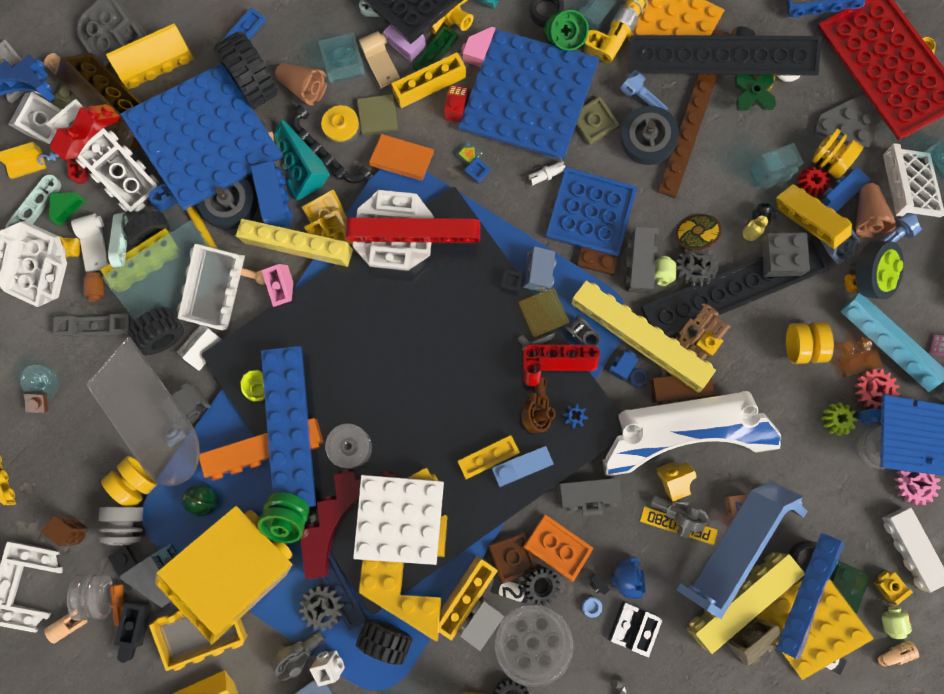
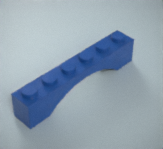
M824 533L820 534L776 646L777 650L795 659L801 658L820 599L844 548L845 543Z

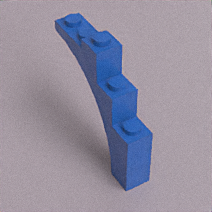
M29 54L18 64L11 65L7 60L0 64V96L15 91H30L44 96L49 102L55 98L51 92L53 88L46 81L48 76L44 70L46 66L39 58L34 59Z

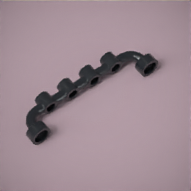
M299 104L294 109L296 113L292 118V126L297 135L310 145L309 148L316 155L319 153L323 157L321 160L327 168L332 166L335 169L333 173L340 180L344 178L348 182L356 184L365 179L369 181L373 177L372 173L365 166L358 170L359 175L352 176L300 126V119L303 118L305 120L310 115L305 108Z

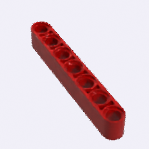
M347 218L345 239L352 242L476 243L480 241V221L477 219Z

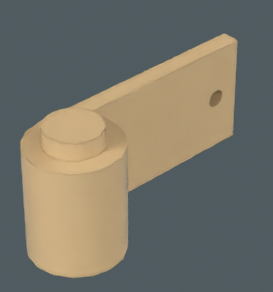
M377 31L358 39L361 50L380 88L400 80V76L386 51L385 44H387L383 33L380 34Z

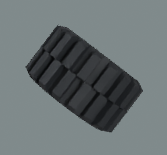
M167 307L156 308L144 313L128 329V335L140 354L154 355L167 350L184 333L182 324L171 308Z
M368 619L364 621L355 645L361 652L374 659L393 665H400L406 659L413 638L396 626L379 620Z

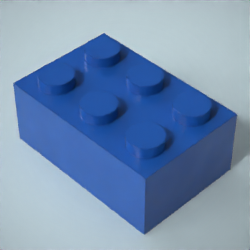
M274 161L251 166L262 220L265 224L285 228L292 226L291 219H294L292 209L289 208L288 202H290L288 191L284 187L286 180L280 167H276Z

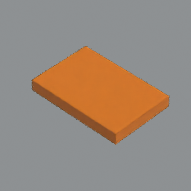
M381 134L369 161V166L423 181L434 154V149Z
M546 514L542 516L523 546L525 550L571 582L575 580L594 549Z

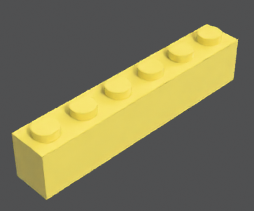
M241 219L236 237L244 244L346 267L349 265L353 248L345 241Z

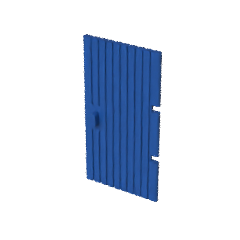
M882 394L880 468L944 476V404L915 400L913 406V399Z

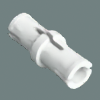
M561 160L529 174L528 179L532 181L530 182L533 186L546 179L551 180L553 176L564 172L566 168L565 165H562L564 162Z

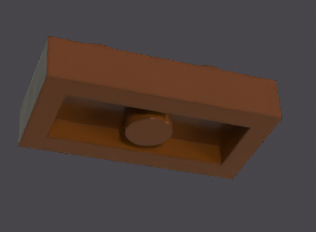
M582 247L577 266L613 276L618 257Z

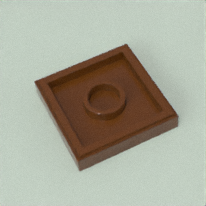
M525 532L487 545L494 567L498 570L497 576L500 584L522 577L523 574L527 575L526 571L528 569L532 570L533 566L537 567L533 554L523 548L527 541Z

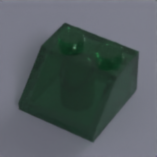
M838 561L830 576V580L857 614L870 576L857 568Z

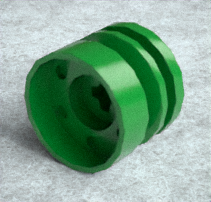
M575 10L555 12L548 18L544 28L545 38L549 44L568 51L582 46L589 32L587 20L583 14ZM567 28V32L561 33V29Z

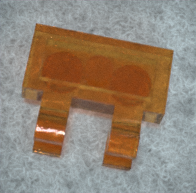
M869 337L857 340L861 351L858 354L853 355L854 348L851 341L839 345L843 358H839L838 362L843 377L883 367L878 350L871 349L872 341Z

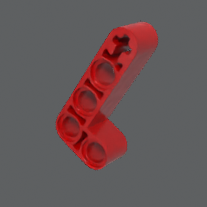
M528 345L523 351V381L528 386L538 385L541 380V371H594L598 367L600 349L593 345Z

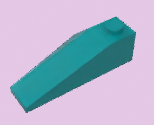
M281 120L274 132L276 145L283 155L284 164L282 166L283 170L288 173V187L295 200H300L322 188L330 174L322 160L284 120Z

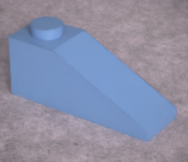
M545 446L492 468V472L498 486L501 487L554 465Z

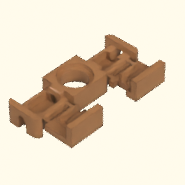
M704 303L701 304L704 307L696 318H690L679 332L681 337L678 339L682 347L694 351L702 361L708 354L702 351L698 352L695 349V344L702 335L710 330L714 333L713 337L720 340L731 326L718 317V312ZM692 326L697 328V334L694 337H691L688 333L689 328Z

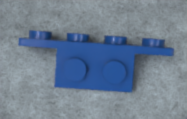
M856 167L847 177L844 175L835 182L837 186L834 189L830 187L822 195L824 199L820 202L837 212L870 181V178Z

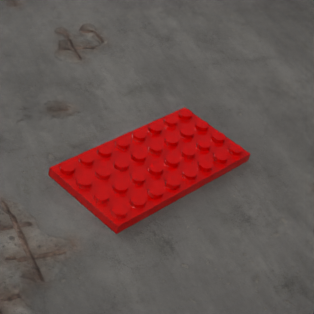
M866 0L864 7L845 9L819 23V31L898 141L944 117V67L894 0Z

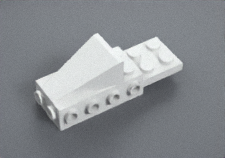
M75 99L47 122L46 125L55 134L59 128L72 127L80 107L83 106ZM103 128L87 142L76 161L83 168L87 167L92 172L90 176L97 183L101 181L106 186L104 190L112 198L115 196L120 201L118 205L125 212L129 210L132 213L134 211L138 213L146 206L144 202L149 199L150 191L158 187L160 182L153 174L147 175L144 171L146 167L139 160L135 162L130 157L133 153L125 145L121 147L116 142L119 138L111 130L107 132Z

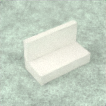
M200 325L177 353L200 371L206 364L202 353L222 339L208 327Z

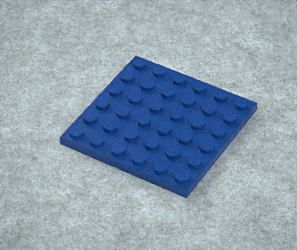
M495 29L460 121L459 130L564 160L599 63V57L574 50H561L552 44Z
M222 64L121 113V117L183 211L216 194L215 189L217 187L225 189L252 174L251 166L270 161L275 162L283 158L282 153Z

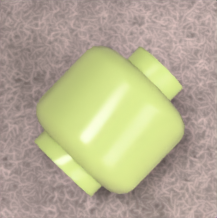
M667 256L659 257L654 261L656 265L654 282L661 286L672 283L676 279V263Z
M888 607V611L882 613L884 632L890 635L891 638L903 639L911 633L910 615L908 612L901 610V607Z

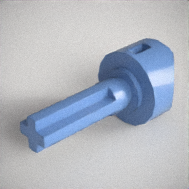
M636 70L632 72L620 87V90L629 98L637 94L649 106H657L665 110L669 109L643 86L646 78Z
M906 213L904 216H898L895 219L896 228L881 241L896 242L904 235L913 238L924 228L920 227L916 214Z

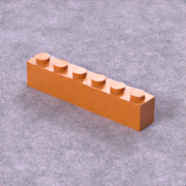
M315 418L309 419L311 450L320 447V443H324L318 421ZM268 433L198 454L204 478H211L214 481L224 478L223 474L231 472V475L243 472L242 468L248 466L256 468L262 466L264 461L269 460L270 462Z

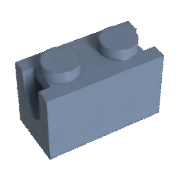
M534 246L527 252L523 288L545 292L546 288L550 289L553 286V269L556 266L555 251Z

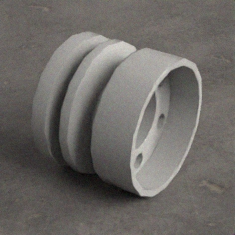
M99 507V521L107 522L108 527L98 529V532H107V537H97V542L107 545H130L141 542L142 537L132 536V533L142 532V528L133 527V523L143 521L144 507Z

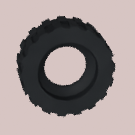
M152 211L134 217L131 221L127 222L123 230L130 244L138 246L165 228L169 231L170 226L162 212Z

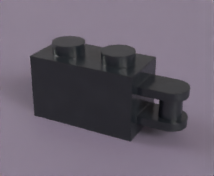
M138 601L124 603L114 645L120 646L117 655L119 662L125 663L132 660L136 648L143 645L152 604Z

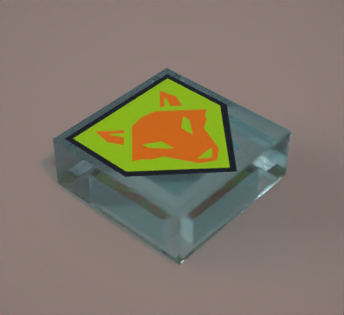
M468 141L456 153V156L469 166L477 157L480 158L482 156V152Z

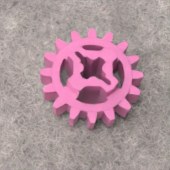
M909 471L896 472L900 477L894 478L899 483V485L895 486V489H900L898 496H905V502L911 501V505H918V503L919 505H926V502H933L932 497H938L935 491L941 489V487L936 485V482L941 480L935 478V475Z

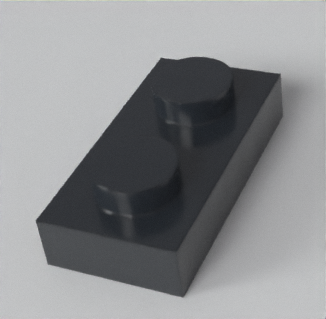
M124 546L108 556L118 576L138 564L129 546ZM121 580L127 591L133 589V587Z

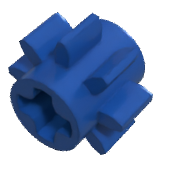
M578 404L573 409L568 406L567 410L569 413H563V416L567 417L565 424H572V429L576 427V424H579L580 427L584 426L582 420L588 419L583 414L586 409H579ZM572 412L574 414L578 413L580 415L578 417V420L571 419V416L573 415Z

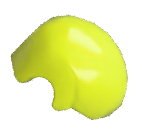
M252 370L244 374L240 381L243 395L254 402L263 401L265 399L263 373L260 370Z

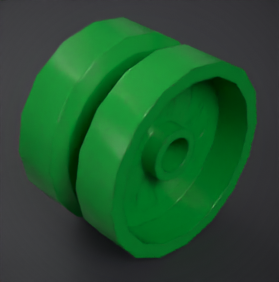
M280 492L271 494L265 501L263 512L258 521V529L270 540L280 543L296 542L303 535L305 522L309 515V506L303 499L291 493Z

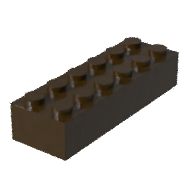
M92 53L61 58L56 76L86 107L104 104L111 106L120 115L117 123L106 127L129 150L141 147L121 117V113L141 104V102Z

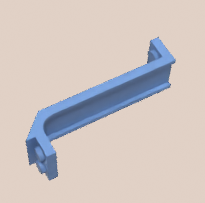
M772 481L751 490L694 585L686 587L680 583L677 591L722 619L783 516L788 511H791L803 518L808 511L802 506L803 502L801 500L803 496Z

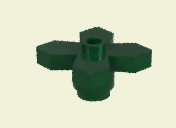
M736 74L734 77L735 87L743 92L736 100L738 111H748L751 106L758 105L762 110H773L775 108V96L767 91L774 83L773 75H760L755 81L750 75Z

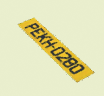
M644 507L640 522L677 533L680 527L673 519L667 518V513ZM705 526L701 532L691 531L689 537L714 545L718 530Z

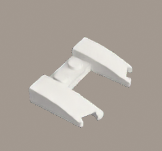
M16 541L7 542L0 564V626L36 633L38 631L36 626L43 618L47 620L51 616L49 612L13 603L24 566L63 573V567H58L56 555L60 554L59 551Z

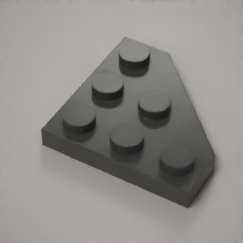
M862 94L821 114L817 118L813 134L826 138L827 135L833 133L838 128L841 132L836 139L839 140L844 134H847L844 144L855 140L864 146L863 150H867L870 146L878 112L866 95Z

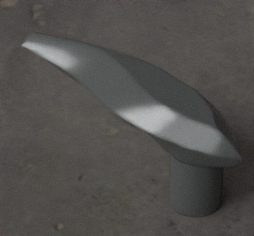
M547 334L528 341L522 335L518 338V341L523 346L522 350H524L528 345H543L555 334Z
M622 676L618 680L611 681V687L617 688V694H627L626 683Z

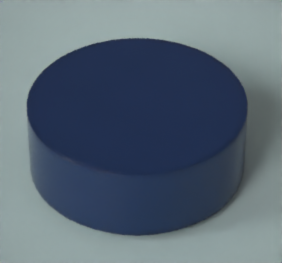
M636 368L629 374L628 381L631 386L641 388L647 384L648 374L644 369Z

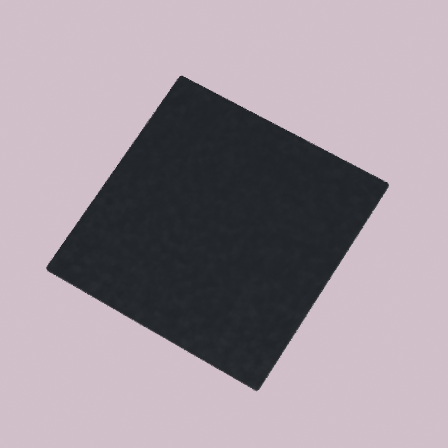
M451 187L425 205L434 218L479 220L455 187ZM481 222L479 242H432L430 256L410 270L369 267L357 251H355L351 255L348 267L335 264L293 292L292 301L276 307L272 306L202 353L203 359L253 435L259 436L268 433L265 399L260 402H254L246 398L241 391L240 381L243 375L249 371L260 370L263 373L262 350L302 347L308 420L315 418L318 421L324 443L319 444L320 447L311 450L316 506L309 507L308 519L311 524L317 523V527H320L317 502H322L323 497L334 496V500L337 499L334 475L339 474V470L351 469V472H356L358 480L360 475L372 474V476H380L379 473L391 471L392 474L397 475V478H409L413 474L428 468L431 475L435 474L438 481L444 482L441 517L447 515L444 557H437L436 565L404 562L401 595L611 447L617 436L622 435V427L619 421L620 413L589 371H541V377L547 379L545 395L548 397L549 407L554 408L556 416L547 431L541 433H529L526 431L522 422L521 411L523 405L528 401V395L533 394L534 386H528L523 381L522 363L524 350H522L523 346L518 341V338L524 335L528 341H531L535 338L554 333L555 335L543 345L570 344L531 290L523 288V279L519 293L500 289L505 269L516 270ZM578 404L579 409H586L583 414L588 419L582 420L584 426L580 427L579 424H576V427L572 429V424H565L567 417H564L563 413H569L567 410L568 406L573 409ZM572 412L573 415L571 416V419L578 420V417L580 415L578 413L574 414ZM511 435L520 453L495 466L545 446L554 465L499 487L492 472L493 467L466 479L458 461ZM358 500L339 523L331 542L330 553L371 614H376L383 608L359 593L363 560L354 559Z

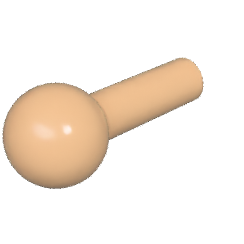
M242 268L241 276L253 278L261 285L266 284L262 270L256 272Z

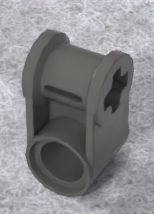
M579 315L575 317L576 320L564 328V331L579 345H589L585 340L588 337L595 339L596 343L593 346L598 347L600 343L599 334Z

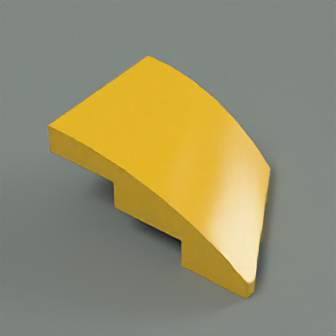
M334 189L302 206L311 223L305 226L307 233L345 241L349 245L353 243L345 239L347 217Z

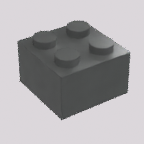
M768 233L761 240L764 277L803 276L810 270L807 233Z

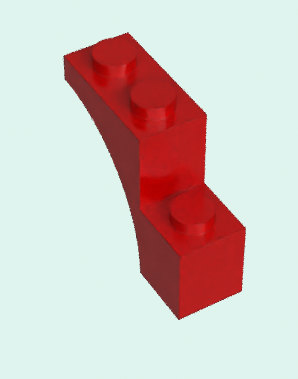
M106 104L80 107L72 127L57 129L49 148L63 160L78 158L87 142L106 126L117 123L120 115L111 106Z

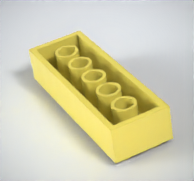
M772 552L764 558L765 562L762 565L753 567L750 575L746 577L722 619L704 609L705 613L701 617L697 616L689 622L690 626L686 629L704 650L713 654L805 575L804 571L789 554Z

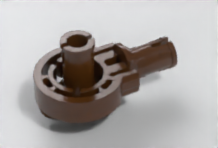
M541 377L540 383L534 386L533 394L528 395V401L522 407V422L529 433L547 431L556 416L554 408L549 407V400L545 395L547 379Z

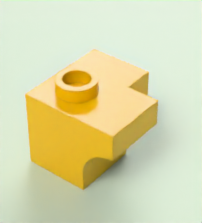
M673 461L656 468L665 492L672 501L691 494L690 483L697 477L695 471L687 462L677 465Z

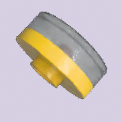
M334 106L322 118V129L327 139L335 145L350 144L360 134L361 125L355 111L348 106Z

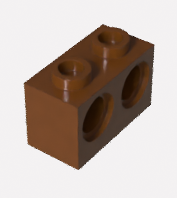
M53 515L41 530V533L58 546H71L80 544L85 539V533L89 528L72 515Z

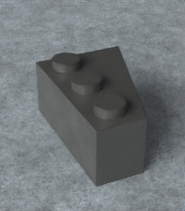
M635 227L630 238H627L626 249L629 250V256H626L625 267L628 268V275L625 276V286H628V292L651 293L654 289L656 268L654 254L657 252L655 236L659 234V228Z

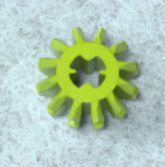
M839 402L836 405L830 404L828 406L829 409H824L823 412L826 416H823L821 419L826 421V424L823 425L824 428L830 427V434L835 432L837 436H841L843 433L846 435L850 433V429L856 427L852 423L858 420L852 416L856 411H849L850 405L843 406Z

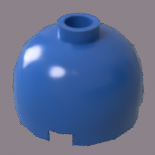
M631 557L620 561L615 568V575L611 576L613 587H617L621 595L630 599L645 598L643 594L646 592L643 570L640 571L637 565H641L638 557Z

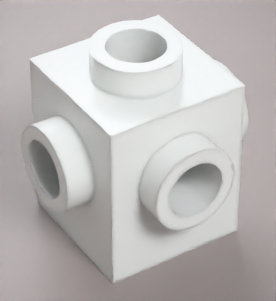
M337 650L331 652L324 651L316 657L317 659L310 668L318 687L336 682L345 668Z

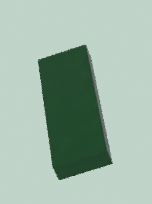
M443 25L412 65L413 69L419 71L442 60L459 38V34Z

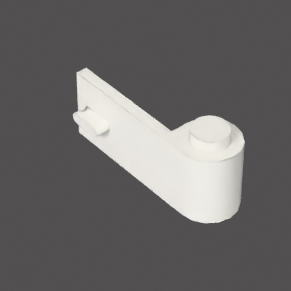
M94 213L73 219L71 224L75 235L80 239L86 273L102 269L109 262L102 230L104 223L101 216H97Z

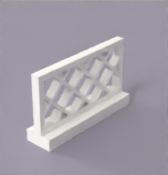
M893 143L883 154L896 216H904L906 213L935 217L944 216L943 203L931 154L901 149L900 144ZM903 156H905L908 160H910V162L907 163V162L904 160ZM917 158L924 159L926 165L921 163ZM913 163L920 171L918 172L910 164ZM907 171L910 172L914 177H909L907 175ZM922 171L929 177V181L920 174ZM917 178L924 186L921 187L914 179ZM910 185L917 191L916 193L911 191ZM927 187L928 189H930L932 191L933 196L929 194L924 188ZM920 193L928 201L925 203L917 194ZM913 200H914L919 206H921V208H919V207H913V206H914ZM928 203H932L936 207V210H933L928 205Z

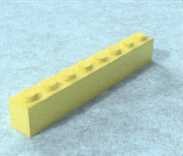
M585 281L573 297L571 304L696 392L700 393L715 373L716 369L713 368L710 362L702 361L694 351L682 347L679 341L666 336L659 327H653L643 316L634 314L627 305L618 303L611 294L602 292L595 283Z

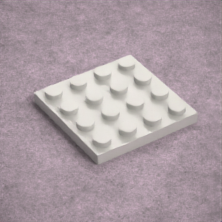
M361 475L354 559L436 565L444 482Z

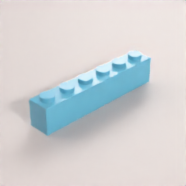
M858 292L845 303L840 312L928 392L944 382V367L869 299Z

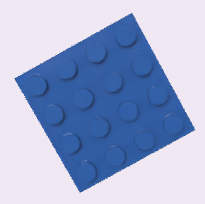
M566 167L546 238L618 257L637 186Z

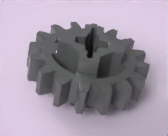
M685 249L684 254H679V260L676 262V273H680V279L685 278L686 284L689 281L692 282V286H695V283H699L702 286L703 281L709 284L710 279H714L718 271V260H714L715 254L709 255V249L705 251H689Z
M322 585L317 586L316 589L314 587L309 589L310 593L303 595L306 600L300 601L304 608L299 610V612L305 614L302 617V621L307 619V627L313 624L315 631L319 627H321L322 631H325L327 626L330 629L333 628L334 623L340 622L338 616L344 614L340 610L344 603H339L342 596L335 595L336 589L330 591L329 585L324 590ZM320 595L318 600H312L314 596ZM325 616H332L329 620L323 621Z

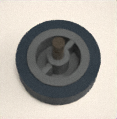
M641 107L633 111L623 124L622 147L627 156L639 164L654 165L661 163L673 153L679 135L678 125L672 114L661 107Z
M244 178L225 189L217 187L215 189L216 194L197 203L200 213L211 225L223 230H233L239 228L241 219L250 220L253 217L257 207V197L250 183Z

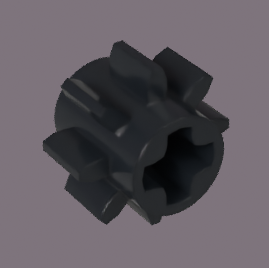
M760 203L752 211V218L757 219L759 216H765L768 220L767 225H770L773 219L777 218V210H774L770 203Z

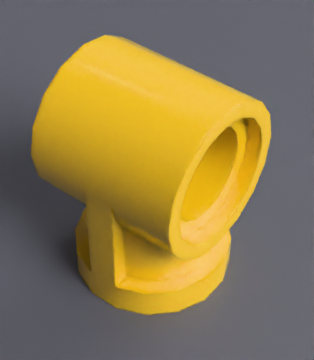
M59 236L62 246L66 249L65 258L78 257L81 252L79 239L62 238Z

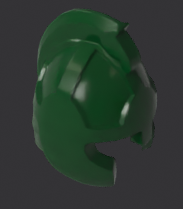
M208 484L192 485L185 490L182 496L184 509L198 517L208 515L218 507V494Z

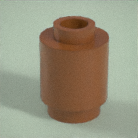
M86 273V278L83 279L84 297L88 298V301H100V298L104 297V278H102L100 273Z

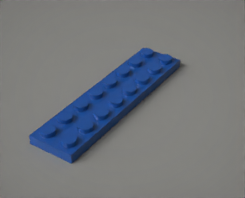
M302 347L262 350L273 494L280 492L291 493L303 499L309 507L316 506Z

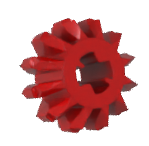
M813 165L809 169L805 168L802 170V173L797 177L799 181L796 183V186L801 187L807 194L816 198L817 195L822 196L829 188L830 178L825 177L828 172H821L822 167L816 170Z

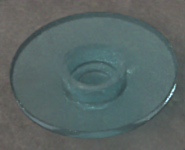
M33 364L22 371L20 385L24 393L27 391L47 392V400H49L59 390V379L56 373L48 366Z

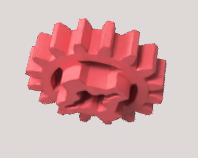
M872 369L870 372L862 373L863 376L857 378L860 383L855 384V387L859 388L855 395H860L858 402H865L864 408L870 406V409H882V394L900 395V393L896 392V389L900 386L894 385L897 379H891L890 372L884 374V369L878 371Z

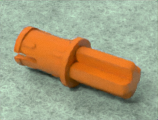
M123 584L110 586L112 603L110 607L113 609L115 626H119L123 606L126 603L124 600Z

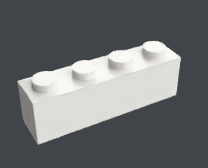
M901 508L883 517L884 527L894 539V546L904 558L903 563L911 571L916 587L921 591L930 593L943 587L944 567L913 509Z

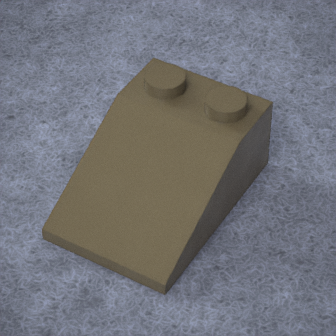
M756 619L727 644L743 664L753 666L760 661V656L765 652L769 653L776 648L775 644L780 639V629L777 625Z

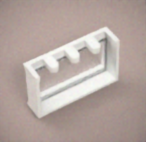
M194 244L190 251L191 262L186 269V283L181 290L183 295L182 301L177 307L178 319L219 330L228 329L245 255L203 244Z

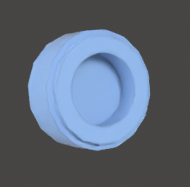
M587 597L582 602V610L588 617H597L602 612V603L596 597Z

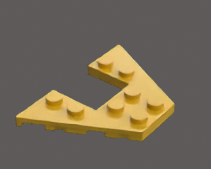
M447 515L440 518L437 557H444ZM363 560L359 593L434 641H438L441 598L401 595L404 562Z

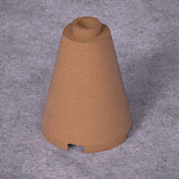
M287 63L280 64L275 70L276 79L305 104L314 105L313 102H319L323 97L327 87V83L324 82V77L327 78V75L323 70Z
M874 183L864 185L859 193L855 223L856 234L861 237L872 238L874 234L880 233L883 236L892 232L896 227V221L880 186Z

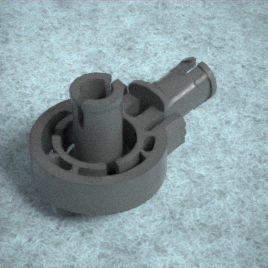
M657 494L651 502V506L666 512L667 518L673 519L680 525L677 534L683 538H688L691 531H703L708 522V514L696 503L678 502L677 500L670 502Z
M317 630L305 641L299 640L294 645L288 646L285 642H282L276 646L275 651L277 654L271 662V667L279 680L285 681L301 673L307 660L313 656L312 651L326 640L321 631Z

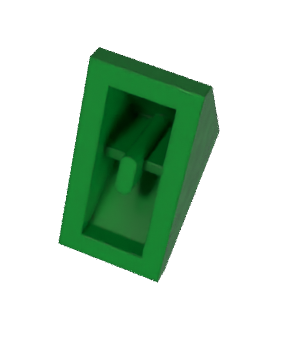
M50 193L49 219L60 227L87 201L78 193Z

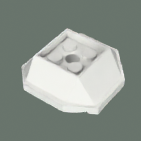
M378 190L358 208L356 218H434V216L417 194ZM353 242V248L369 267L410 270L430 256L432 242Z
M26 221L1 230L0 287L3 291L36 307L57 299L67 266L65 258L66 249L62 246L59 236Z

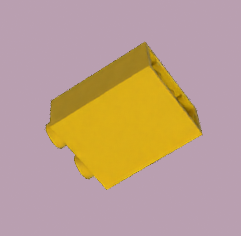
M237 506L231 509L156 573L155 585L211 645L288 574L292 563L289 561L292 553L287 545L276 541L271 542L258 529L260 517L251 510L243 513Z

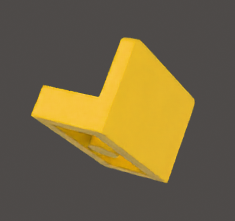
M34 142L0 152V161L6 165L8 176L11 179L46 169L44 157L40 160L44 165L38 162V157L43 153L41 148Z

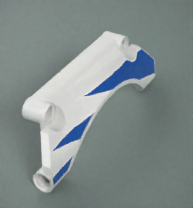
M748 391L625 410L619 414L622 435L617 436L606 459H603V468L606 477L630 473L649 459L665 451L687 444L707 441L735 443L745 446L754 452L780 449L781 434L764 413H758V407L752 394Z

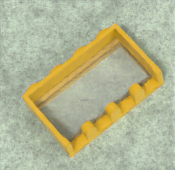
M180 610L157 618L149 625L166 671L171 669L174 671L180 670L187 663L192 661L193 664L201 662L205 659V656L211 654L212 656H217L229 647H232V649L238 648L244 644L243 642L248 636L240 618L211 645Z

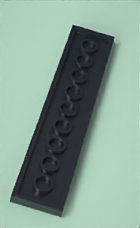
M631 35L628 73L632 74L636 70L641 74L818 76L822 36Z
M810 236L807 238L810 270L803 276L764 277L763 257H759L716 275L714 279H710L709 284L703 281L702 286L696 283L695 286H689L643 305L641 310L650 325L659 327L669 337L679 333L690 318L695 319L704 306L701 305L703 303L710 305L720 316L826 272L830 268L814 236Z

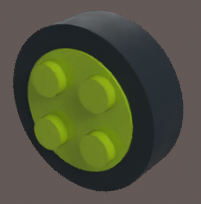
M873 240L863 248L857 264L851 263L850 270L856 271L857 288L863 296L888 299L897 291L903 276L904 257L900 246L896 242Z

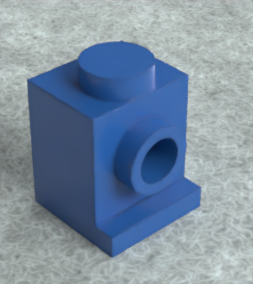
M625 350L622 356L618 354L613 364L615 367L611 366L607 372L625 381L639 359L635 357L636 355L633 352Z

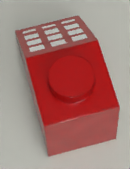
M450 86L444 109L445 120L461 121L466 108L469 88Z

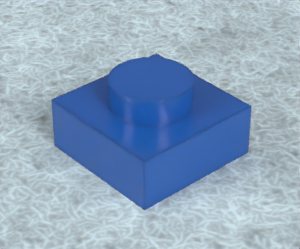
M477 157L464 172L479 184L491 172V169Z

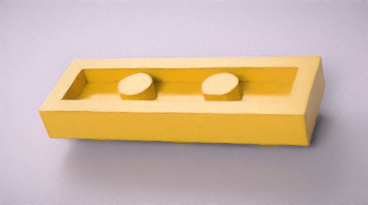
M510 435L459 460L458 464L465 478L468 479L520 452Z

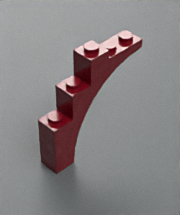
M351 469L339 470V474L334 475L337 499L334 500V496L323 497L322 502H317L320 527H317V523L305 525L301 537L305 579L329 575L328 559L335 531L344 515L359 500L361 475L360 479L357 480L356 472H351ZM391 471L379 473L380 476L397 477V475L392 474Z

